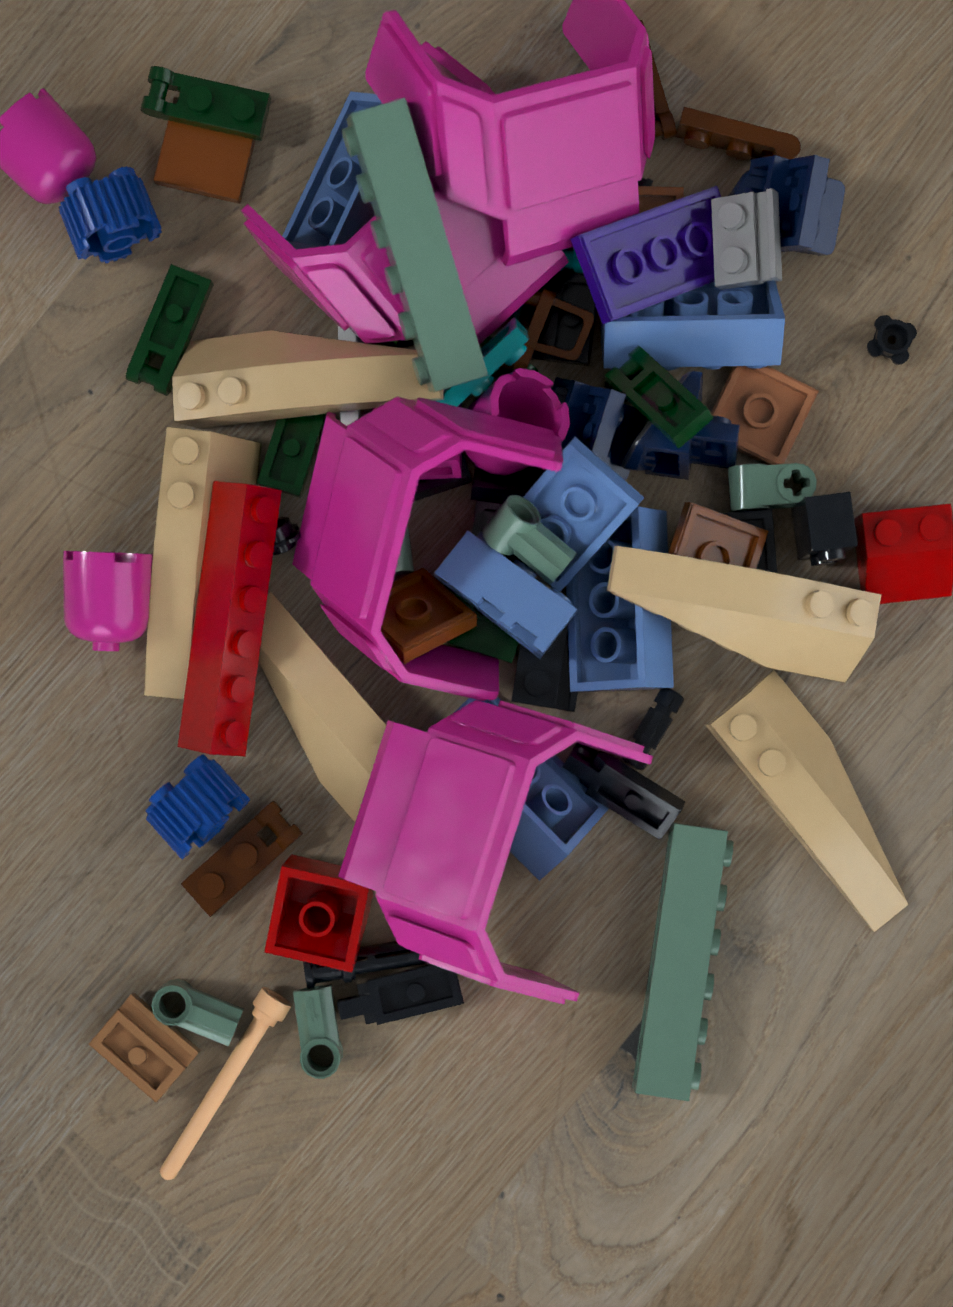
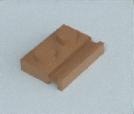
M132 993L127 998L124 1004L89 1043L94 1050L156 1103L201 1051L174 1026L164 1025L159 1022L153 1015L152 1007L136 993Z

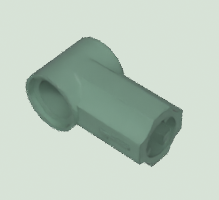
M511 495L482 529L483 537L492 549L503 555L514 554L551 585L577 553L540 522V513L530 501L519 495Z
M180 979L169 980L164 983L154 995L151 1005L153 1015L162 1024L169 1026L177 1025L226 1046H229L244 1010L242 1007L197 990L186 981ZM171 991L181 994L185 999V1010L178 1013L167 1010L163 1004V995Z
M318 985L313 989H307L306 987L294 990L293 997L301 1046L300 1063L302 1069L307 1075L315 1079L330 1077L337 1071L343 1058V1047L339 1039L332 985ZM318 1044L326 1045L332 1050L334 1061L326 1066L315 1064L311 1059L310 1049Z

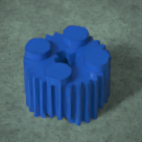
M127 166L118 168L111 172L108 177L106 176L102 180L96 179L94 182L88 177L79 178L66 186L69 196L65 197V201L60 203L59 212L78 259L86 260L89 256L93 255L94 257L99 256L100 262H105V264L110 261L115 262L120 258L125 259L128 255L132 254L130 248L132 244L139 243L141 239L148 238L151 242L160 237L159 234L162 233L161 225L142 179L136 175L134 168Z
M204 754L197 757L184 769L183 772L186 776L175 787L168 782L159 788L150 797L149 801L152 804L145 810L148 814L146 820L181 859L190 854L191 844L195 843L201 848L220 833L225 827L224 824L229 820L228 814L233 811V807L240 812L250 801V798L214 759L209 760Z

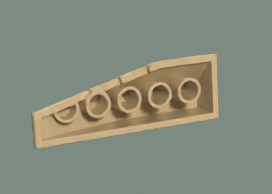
M271 330L190 341L172 376L174 421L198 429L327 414V412L336 413L378 408L397 396L417 401V398L432 401L444 400V391L430 392L427 384L420 385L418 383L412 364V358L418 357L416 350Z
M166 428L152 560L146 646L145 696L184 700L213 482L244 483L257 486L261 443L211 431Z
M614 546L607 586L608 592L655 615H661L692 633H698L716 642L715 644L729 651H735L751 659V662L761 667L837 682L847 681L873 642L881 594L753 568L623 546Z
M270 592L267 596L259 663L320 783L353 821L356 822L387 723L275 595Z
M772 670L705 725L872 932H876L909 905L831 739L775 670Z

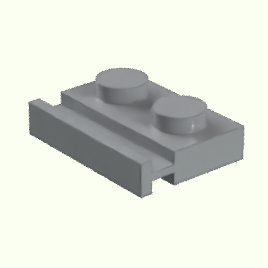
M770 188L766 189L765 192H748L711 199L715 287L725 290L763 284L766 281H782L778 192Z

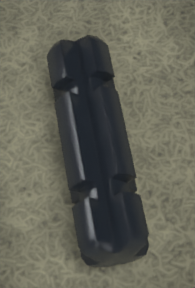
M670 688L659 690L654 699V702L657 703L655 708L650 707L633 735V738L636 739L634 743L645 746L643 753L648 754L651 748L656 750L673 721L670 715L672 712L677 714L684 702V698ZM622 757L625 763L638 770H643L647 766L645 763Z

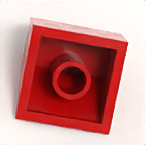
M951 503L868 512L854 518L858 544L855 549L860 590L881 594L880 604L952 596L953 515Z
M291 854L281 866L264 953L352 973L368 921L374 890L338 877L342 865Z

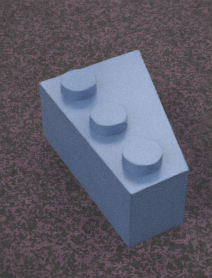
M467 531L434 573L437 580L539 659L545 654L577 611V608L571 605L572 602L564 594L552 586L547 588L536 580L535 577L537 575L524 563L517 559L511 562L502 554L492 549L485 541L482 532L475 536L470 531Z

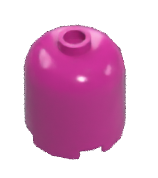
M42 88L38 93L39 98L36 99L31 93H28L0 116V124L3 126L0 131V169L38 203L48 205L61 202L65 197L69 196L66 190L68 184L76 179L90 176L95 167L96 153L93 144L86 134L54 98Z
M518 368L509 374L500 376L467 408L554 431V435L561 438V442L566 438L570 426L567 403H560L558 396L551 389L554 383L535 370ZM465 450L467 456L476 466L490 474L506 476L530 466Z
M63 551L64 621L69 632L80 640L92 642V650L119 651L120 643L134 641L141 637L148 628L153 554Z

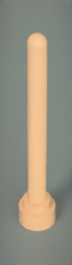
M262 987L253 1001L255 1008L252 1011V1015L254 1018L161 1166L160 1175L163 1179L172 1180L177 1176L268 1027H274L277 1021L283 1022L290 1011L292 1004L279 993L267 987Z

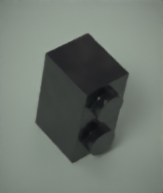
M851 492L805 497L791 508L798 560L810 559L811 566L838 563V560L846 558V552L858 546Z

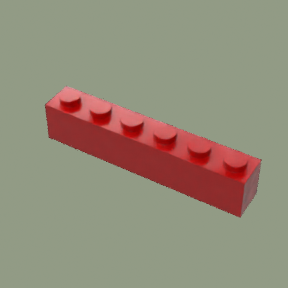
M213 482L177 747L209 755L246 756L282 490L244 483Z

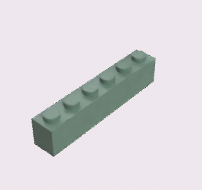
M406 98L351 113L346 119L348 127L342 129V135L349 156L357 155L362 171V174L356 175L358 189L363 202L372 203L376 220L370 222L371 231L377 248L386 249L390 266L385 267L384 272L391 294L399 293L404 312L398 313V318L405 339H413L418 357L412 358V364L418 383L420 385L427 384L430 392H436L487 376V369Z
M675 822L669 828L632 1087L637 1094L689 1101L691 1089L698 1090L701 1063L695 1062L697 1044H705L708 1029V1019L701 1018L704 1000H711L714 988V974L708 973L710 955H718L721 930L714 929L716 912L724 911L727 897V885L721 884L723 866L730 867L733 856L734 844L733 841L727 840L728 831Z

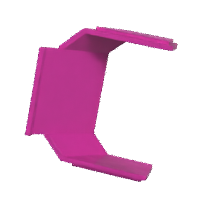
M572 0L563 22L562 30L565 37L590 69L589 71L495 95L442 76L396 10L383 13L366 67V81L382 104L406 98L426 169L446 198L503 220L505 252L501 261L505 267L573 247L572 238L639 214L638 181L642 180L647 157L650 159L655 141L652 51L649 48V37L646 28L625 0Z
M426 41L421 45L442 76L495 95L486 83L441 47L437 46L434 48ZM428 172L480 345L567 265L569 261L564 252L559 250L505 267L501 261L505 252L503 220L447 199ZM247 204L241 209V212L247 219L243 224L271 262L343 331H346L348 328L351 329L365 344L406 340L398 318V313L404 312L399 293L391 294L384 268L390 266L386 249L377 248L371 231L370 222L375 221L376 216L367 222L345 244L295 249L251 206Z
M397 396L347 426L335 418V413L327 412L301 523V537L297 541L292 565L311 580L310 585L324 604H320L336 630L398 681L480 701H486L487 699L496 700L499 693L498 659L476 652L440 645L403 664L382 634L381 627L419 476L464 450L552 471H561L563 464L561 438L554 435V431L424 398H417V401Z
M474 700L429 727L427 732L388 720L338 877L376 891L375 896L397 944L419 953L418 959L496 988L559 1004H564L566 999L577 1002L580 992L539 972L500 962L485 930L536 766L575 742L651 765L653 756L643 753L645 747L643 745L501 700L498 706Z

